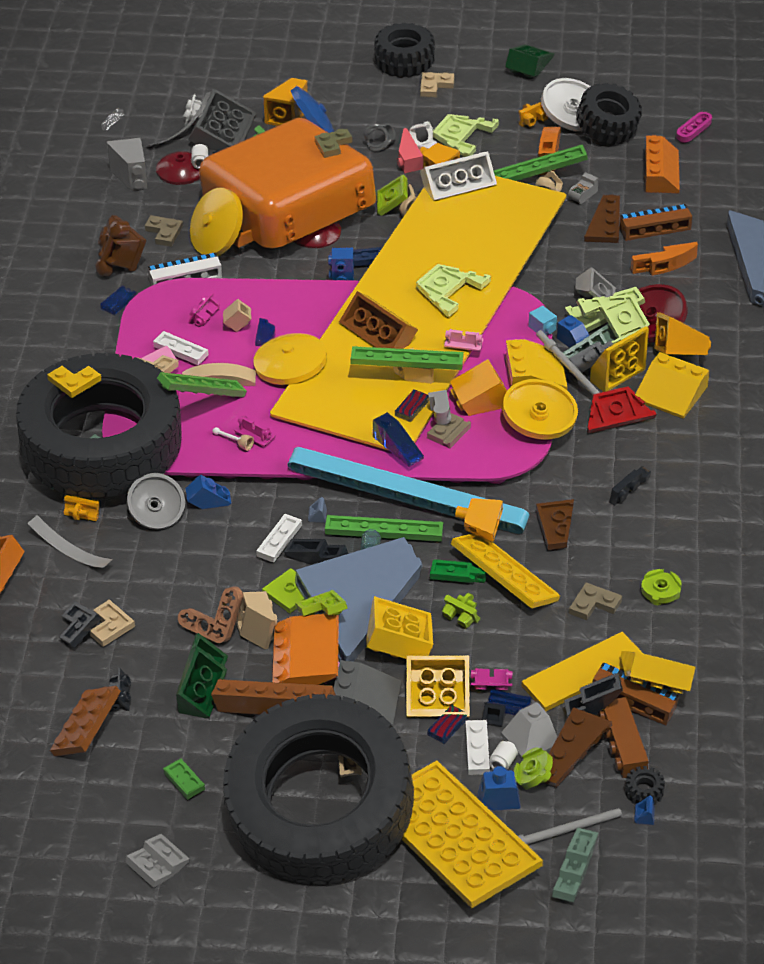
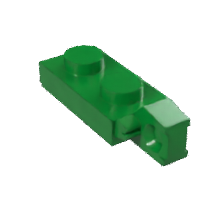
M434 559L431 566L430 579L470 583L485 582L486 572L481 568L473 566L472 563Z

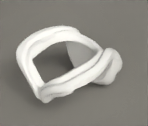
M427 121L423 124L414 125L409 129V133L419 150L421 147L429 149L437 143L433 140V130L430 122ZM425 126L428 132V140L419 142L416 138L415 129Z

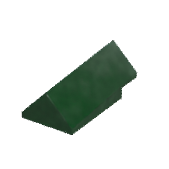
M199 633L195 635L176 693L178 713L207 719L210 717L215 703L211 694L218 679L224 680L227 668L224 666L228 655Z

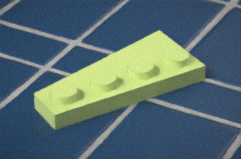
M637 287L613 294V296L632 294L639 306L645 303V299ZM571 306L565 307L567 314L581 321L588 332L607 323L601 310L583 316L578 306L573 308Z

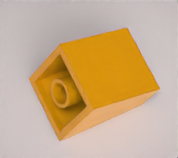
M290 78L264 95L265 124L279 126L295 118L303 117L304 114L295 102L291 90L298 86L308 93L307 80Z
M657 312L654 349L665 354L708 355V350L711 348L709 336L670 316Z
M489 359L450 381L453 387L450 391L455 399H459L456 401L461 411L465 410L468 416L502 409L507 389Z

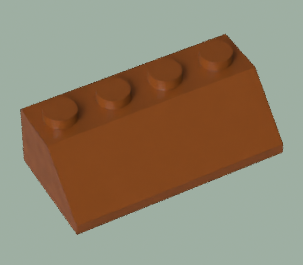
M359 291L355 293L339 323L376 348L404 349L411 343L418 331L416 327Z

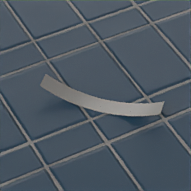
M210 92L206 93L199 110L192 120L177 134L164 141L179 135L196 120L207 103Z
M38 515L28 522V525L45 541L76 561L93 567L104 568L113 560L92 555L74 546L52 530Z

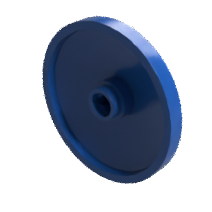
M294 87L291 90V94L307 120L328 133L334 132L333 126L325 113L327 111L322 103L318 104L302 88Z

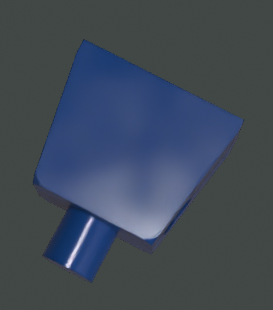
M497 766L492 772L483 773L478 789V799L490 811L521 808L514 771H506L504 767Z

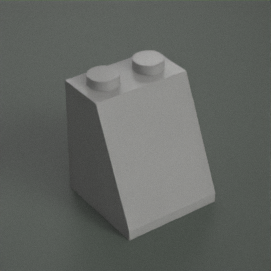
M141 138L107 141L110 170L130 190L147 189Z

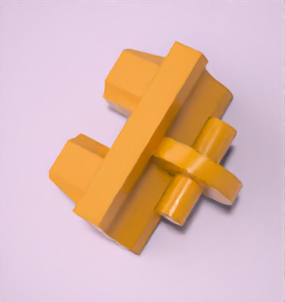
M541 102L532 106L525 104L522 110L518 111L520 116L519 125L521 127L525 125L531 127L538 120H548Z
M66 495L64 497V515L72 516L75 520H80V518L92 521L98 520L99 500L83 499L80 496Z

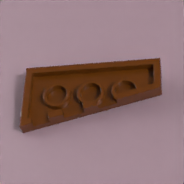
M620 195L602 196L584 236V242L619 243Z
M573 708L549 752L553 759L550 770L551 777L543 783L557 788L574 769V765L586 756L589 748L601 739V735L606 730L608 731L612 727V721Z

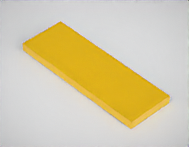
M475 534L452 538V546L529 607L535 608L559 601L560 595L492 541Z
M620 632L521 681V686L535 702H538L545 711H548L564 703V700L581 694L580 688L592 683L603 662L624 671L621 651L642 653V651L623 632Z

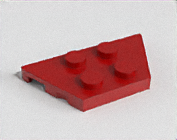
M629 386L593 394L587 432L592 433L656 418L657 414L654 410L651 411L645 405V401L636 396Z

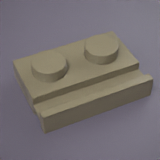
M450 413V423L445 425L436 424L427 433V439L441 445L445 444L449 449L471 428L470 421L465 422L463 418Z

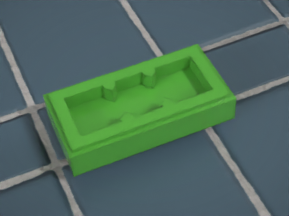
M182 759L163 768L164 774L187 800L205 790V784Z

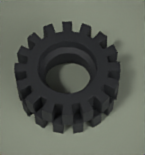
M640 766L636 767V771L632 769L630 774H627L625 783L627 799L629 801L632 800V803L635 805L637 802L652 796L654 805H656L657 801L660 802L664 795V777L660 775V771L654 772L653 767L650 770H647V766H643L642 770ZM648 784L653 788L641 789L637 785Z

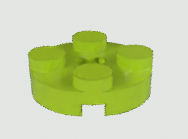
M655 569L645 574L641 584V591L653 605L658 606L662 603H669L679 599L681 580L671 571L669 574L665 573L663 569Z
M536 747L521 756L523 758L520 764L517 762L514 767L516 781L524 789L528 790L550 779L553 759L547 751Z

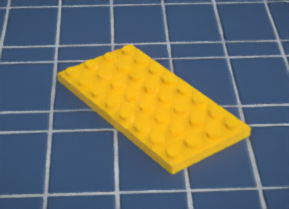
M438 761L412 774L414 805L410 823L406 832H404L402 840L471 908L543 866V859Z

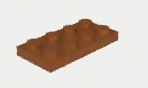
M111 686L86 690L81 695L80 701L73 709L59 736L55 739L50 752L54 756L86 752L120 694L119 688Z

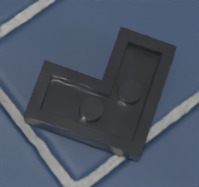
M75 601L62 614L65 621L71 624L59 637L64 643L75 648L90 630L96 626L101 617L96 612Z

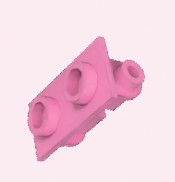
M446 330L444 347L471 351L481 350L484 338L479 332L466 331L465 336H463V331Z

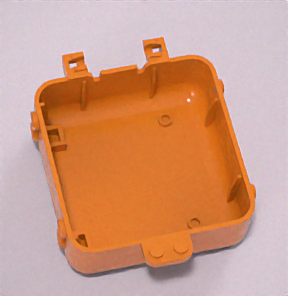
M295 118L206 157L200 165L199 175L203 196L215 188H225L233 191L239 197L243 210L240 230L242 229L243 232H239L233 243L239 248L255 241L263 247L277 248L373 205L376 202V191L371 161L347 144L339 145L341 154L324 158L315 143L314 136L328 132L305 118Z

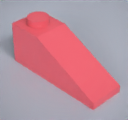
M407 128L403 129L399 147V158H397V165L399 168L401 167L404 173L423 169V155Z

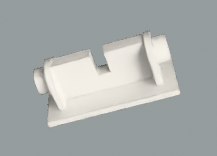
M195 94L192 100L189 99L186 104V111L183 117L186 119L185 126L187 122L192 120L202 104L201 101L195 100ZM197 117L196 120L192 123L193 125L196 124V121H197L198 117Z

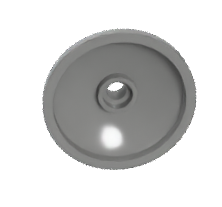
M150 473L134 481L128 491L127 507L136 522L146 528L158 530L168 528L179 520L184 511L185 497L181 487L175 480L164 474ZM151 503H155L157 507L153 508Z

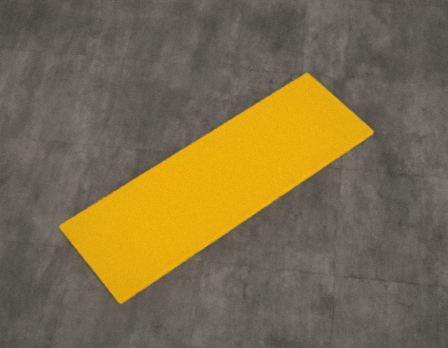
M495 176L496 185L434 201L426 189L423 188L320 338L327 353V361L324 367L315 376L305 381L289 384L270 411V416L407 455L434 413L430 408L428 393L448 390L451 385L450 381L457 376L460 370L434 369V382L423 383L404 380L395 373L393 366L351 364L352 346L374 347L339 323L355 293L359 291L368 295L418 329L411 343L404 349L464 352V364L471 350L444 347L446 330L463 331V336H465L466 331L479 332L480 335L483 334L565 201L566 194ZM437 264L459 268L460 272L468 273L473 271L478 276L484 277V274L491 276V282L482 289L465 283L448 298L458 303V310L449 317L416 288V282ZM416 390L421 392L418 400L409 410L408 415H405L404 410L411 402ZM412 392V395H411L409 401H408L407 404L403 407L402 413H400V412H399L400 407L405 403V401L407 400L409 394ZM424 394H427L425 399L415 409L413 415L411 416V411L414 408V406L419 402V400L422 398Z

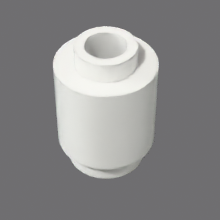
M197 144L192 148V164L195 168L199 169L202 161L208 157V148L202 144Z
M501 741L490 757V767L494 770L495 767L502 766L507 770L518 754L516 746L512 742Z

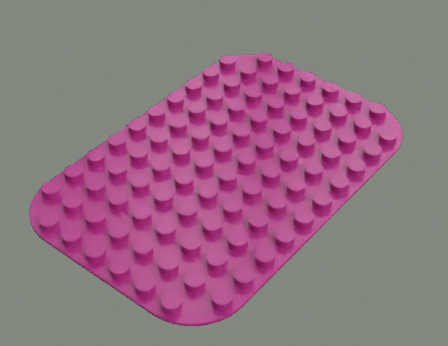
M179 278L160 282L138 293L125 307L121 318L115 354L120 356L122 354L132 356V358H143L158 350V348L153 346V341L165 331L208 349L209 355L199 365L229 363L255 370L253 363L255 353L263 344L273 338L286 334L302 333L320 339L359 281ZM512 286L482 334L484 339L481 350L471 351L463 364L462 370L458 372L456 377L489 359L508 391L511 385L506 363V340L525 339L544 345L536 336V332L529 327V312L544 306V304L528 292ZM213 292L212 298L220 302V308L203 325H196L194 320L189 324L188 321L191 317L189 313L195 306L199 307L203 297H208ZM239 299L251 308V320L245 327L236 332L223 323V311L235 300ZM552 333L546 335L549 339H552ZM175 356L179 364L170 373L182 374L183 371L198 365ZM256 374L255 386H243L247 390L244 397L219 396L217 394L207 395L205 393L195 394L193 392L179 391L178 398L182 427L181 446L175 461L166 470L164 475H184L188 478H194L201 474L203 476H222L228 479L237 476L260 477L262 479L290 477L309 480L315 477L294 472L287 466L294 448L302 447L424 482L427 480L451 481L453 483L487 481L492 484H500L506 479L519 476L536 467L548 454L553 439H535L519 433L506 421L502 409L468 416L465 410L461 411L456 401L459 399H455L450 389L453 387L450 385L447 390L450 413L463 418L465 422L470 421L471 428L449 449L445 444L441 445L427 439V433L437 424L433 413L407 455H403L271 417L270 411L288 385L266 382ZM106 410L102 425L103 438L125 432L134 427L139 420L127 413ZM240 416H247L250 420L254 421V424L258 423L268 427L276 437L264 447L254 442L252 448L246 451L238 446L236 440L220 434L215 435L212 431L217 427L220 431L240 437L241 435L234 430L239 427L238 418Z

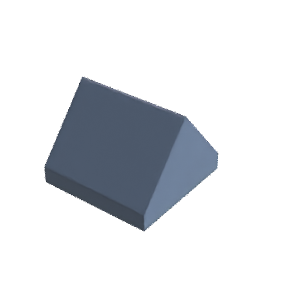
M319 498L309 507V522H326L327 507L324 498Z

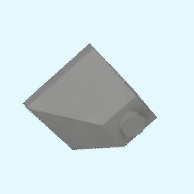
M592 267L576 278L575 289L587 300L594 297H610L615 293L616 288Z
M538 702L521 709L501 733L506 741L512 742L516 746L517 755L521 760H523L521 756L536 747L542 748L547 752L550 751L557 739V734L549 715Z

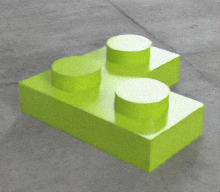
M334 590L296 603L297 610L303 616L314 615L319 610L325 611L328 615H338L343 610L348 609L346 601Z

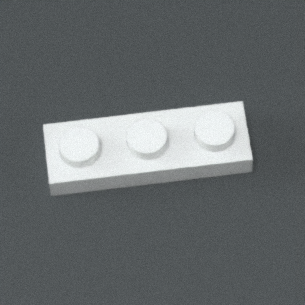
M165 331L153 341L155 348L160 349L168 346L175 356L199 365L209 355L208 349Z
M284 514L257 549V557L274 563L301 528L302 520Z
M487 720L466 721L468 775H483L485 772H490Z

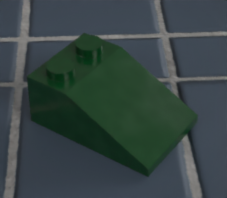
M526 44L509 49L505 67L509 68L511 72H522L524 76L533 78V76H537L543 71L554 57V53Z

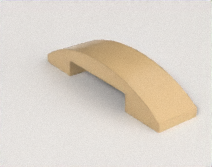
M203 364L182 372V375L237 380L242 386L256 385V371L236 364Z

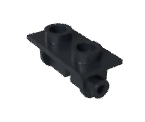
M118 668V674H113L109 679L110 687L117 686L121 691L111 709L116 711L124 706L129 711L131 679L121 668Z

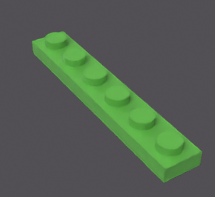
M579 145L494 170V175L517 181L588 160L587 153L583 145Z
M352 346L350 361L351 364L462 370L464 352Z
M160 372L157 377L162 383V387L168 391L177 390L180 392H193L195 394L205 393L207 395L217 394L219 396L227 395L231 397H244L247 393V390L237 380Z
M327 515L325 534L395 539L404 537L411 540L442 541L443 522Z

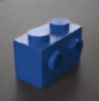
M332 248V255H328V265L332 266V269H329V279L354 281L353 248Z

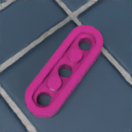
M708 112L697 113L677 129V140L682 143L691 141L711 125L712 115Z

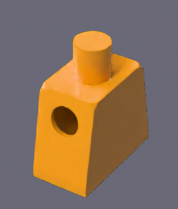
M439 143L434 144L429 149L426 147L420 148L423 155V168L460 158L459 150Z
M472 498L468 508L457 506L455 517L465 519L464 528L467 532L494 542L503 512V501Z

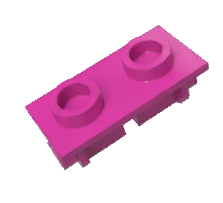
M213 292L208 297H203L199 307L195 306L189 313L191 315L188 321L189 324L194 320L196 325H203L220 308V302L212 298Z
M240 416L238 418L239 427L234 430L240 435L252 436L254 442L263 447L276 437L268 427L258 423L254 424V421L250 420L247 416Z
M475 668V670H471V678H475V682H471V685H475V689H487V685L496 686L497 690H508V686H512V683H508V679H512V671H508V669H494V677H490V669Z

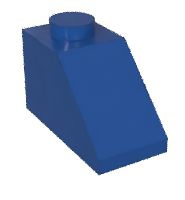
M572 315L558 322L557 339L569 348L589 336L584 324Z

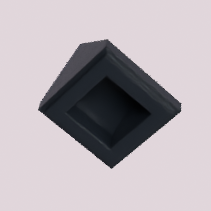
M485 702L482 720H487V724L503 726L506 705Z

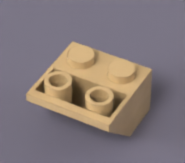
M266 591L243 592V600L236 619L240 636L263 649H269L270 641L273 640L274 636L273 629L277 625V616L273 613L272 601L269 600Z

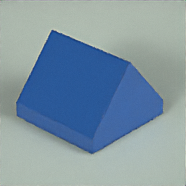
M649 796L635 805V823L654 825L655 807L653 797Z

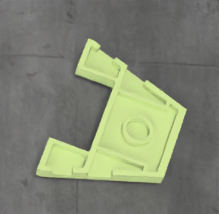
M448 114L433 130V137L446 146L459 150L460 155L464 157L471 156L476 152V146L465 143L467 138L476 128L492 133L498 127L499 120L485 121V118L473 120L469 119V116Z
M437 264L416 282V288L449 317L458 310V303L449 299L450 295L465 283L482 289L491 282V276L484 274V277L478 276L473 271L465 273L460 272L459 268Z
M632 294L610 296L609 298L601 299L600 297H594L589 300L582 298L576 302L583 316L601 310L617 338L612 341L613 344L650 325Z

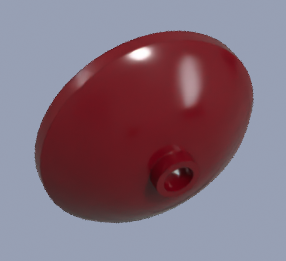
M179 151L164 156L156 165L157 176L169 184L186 185L200 179L199 169L195 168L192 164L191 152Z
M334 222L294 242L306 248L330 246L340 238L341 226L338 222Z

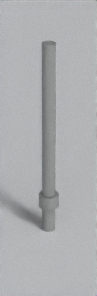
M542 330L536 333V336L544 343V347L549 352H552L592 395L600 393L560 351L553 339H549Z
M620 808L530 835H518V837L525 844H530L577 830V827L584 828L621 817L622 813Z

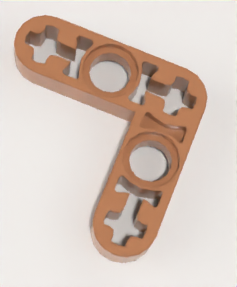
M235 586L226 588L222 593L215 619L189 608L179 612L178 622L184 628L199 633L216 643L226 642L231 638L243 600V593L240 588ZM232 592L233 596L235 597L234 600H232V596L230 595V593ZM225 609L231 614L229 620H226L223 616ZM189 614L188 617L192 620L196 619V621H188L186 615ZM203 620L208 623L207 631L201 628ZM222 630L221 633L224 634V637H221V634L216 631Z

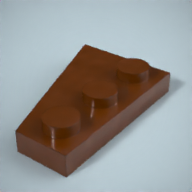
M574 499L536 504L537 515L548 550L567 548Z

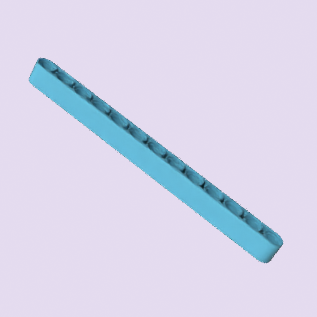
M302 447L294 448L287 464L289 469L297 473L455 516L457 506L468 508L472 498L486 499ZM503 503V512L498 529L522 534L530 515L522 508Z

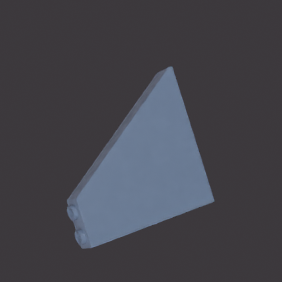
M729 210L727 227L750 301L764 307V221Z
M402 537L297 569L295 584L304 600L334 590L346 601L348 609L338 614V659L354 662L367 645V631L373 597L400 603L420 578L422 562L414 554L412 545L408 544L406 539ZM319 610L316 614H326V612Z

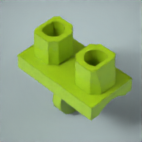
M467 593L464 597L459 595L457 599L449 595L445 596L444 601L446 604L442 610L444 617L452 620L456 613L460 614L457 621L465 628H468L472 622L478 623L480 617L477 616V610L474 609L477 603L473 602L474 597L472 594Z

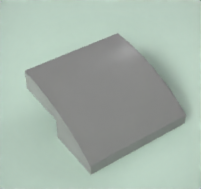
M159 834L146 840L142 849L127 855L125 863L154 888L179 872L189 862V858L166 837Z

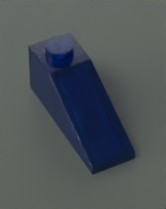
M386 412L373 420V438L407 466L410 467L424 459V455L404 427L392 415Z

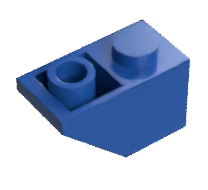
M201 474L185 488L187 501L201 509L223 507L231 504L230 491L225 486H221L211 478H206Z

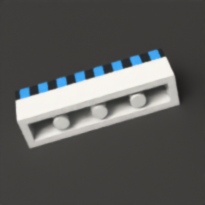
M216 252L148 266L151 286L179 278H222L221 264Z

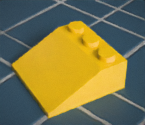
M645 326L605 349L591 367L590 382L603 392H606L646 369L649 328Z
M525 339L506 340V363L511 386L524 380L541 379L556 383L567 390L563 363L552 352H549L544 345Z
M659 352L651 362L635 395L645 401V405L684 419L708 387L709 370Z
M374 596L367 631V648L375 652L388 653L396 658L407 659V656H429L433 647L431 613Z
M621 651L625 676L631 677V682L643 684V681L651 682V687L663 689V686L671 687V692L683 694V691H690L695 666L639 652Z
M407 656V717H443L445 714H449L447 717H450L451 714H457L456 717H459L460 714H463L462 717H469V656ZM454 706L459 709L458 712H454Z

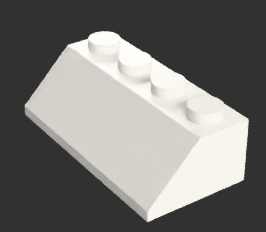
M488 151L427 166L420 170L424 188L433 201L497 184Z

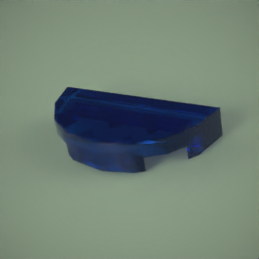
M259 319L255 346H262L276 336L275 325L269 323L267 319Z

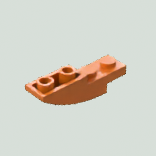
M561 127L543 128L538 152L539 157L559 151ZM544 172V173H541V174H538V175H545V174H547L548 172Z
M692 242L665 246L662 252L632 256V274L650 272L651 276L681 268L697 258L698 243Z

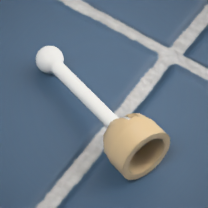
M217 427L212 431L215 435L220 434L236 440L238 446L246 451H249L254 444V438L244 434L236 437L220 431Z

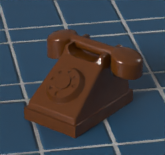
M111 215L99 235L98 245L100 246V252L98 255L101 259L97 260L95 268L102 277H109L112 274V265L135 271L147 241L131 228L127 221H123L117 215Z

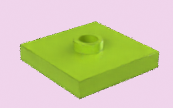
M404 174L377 191V212L381 216L408 199L407 177Z
M291 568L262 588V592L266 591L269 599L288 613H292L297 609V602L304 600L295 584L296 572Z

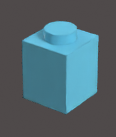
M541 306L529 312V327L536 333L542 330L545 335L556 331L557 316L546 307Z

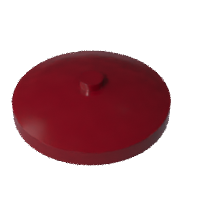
M654 284L638 289L645 299V303L639 307L650 324L648 327V343L655 342L657 312L670 316L682 323L685 322L688 306L684 295L678 289L664 284Z

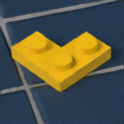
M60 366L47 374L48 381L71 398L101 381V374L90 366L76 374Z

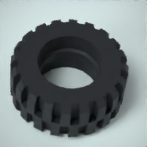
M402 22V24L394 23L392 26L388 25L384 29L382 28L375 37V63L383 72L389 73L392 76L412 77V75H420L421 72H426L435 60L434 36L427 28H423L422 25H415V23L406 24V22Z
M598 83L584 91L577 109L576 119L582 131L588 134L590 138H595L598 142H606V144H619L634 136L642 116V106L638 98L633 96L630 90L627 91L625 87H619L614 83Z

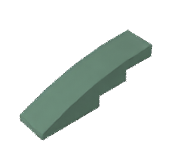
M609 324L564 351L563 354L569 359L596 342L600 341L603 345L617 338Z
M577 827L566 851V858L560 869L559 878L553 889L552 897L570 902L575 901L598 838L597 832Z

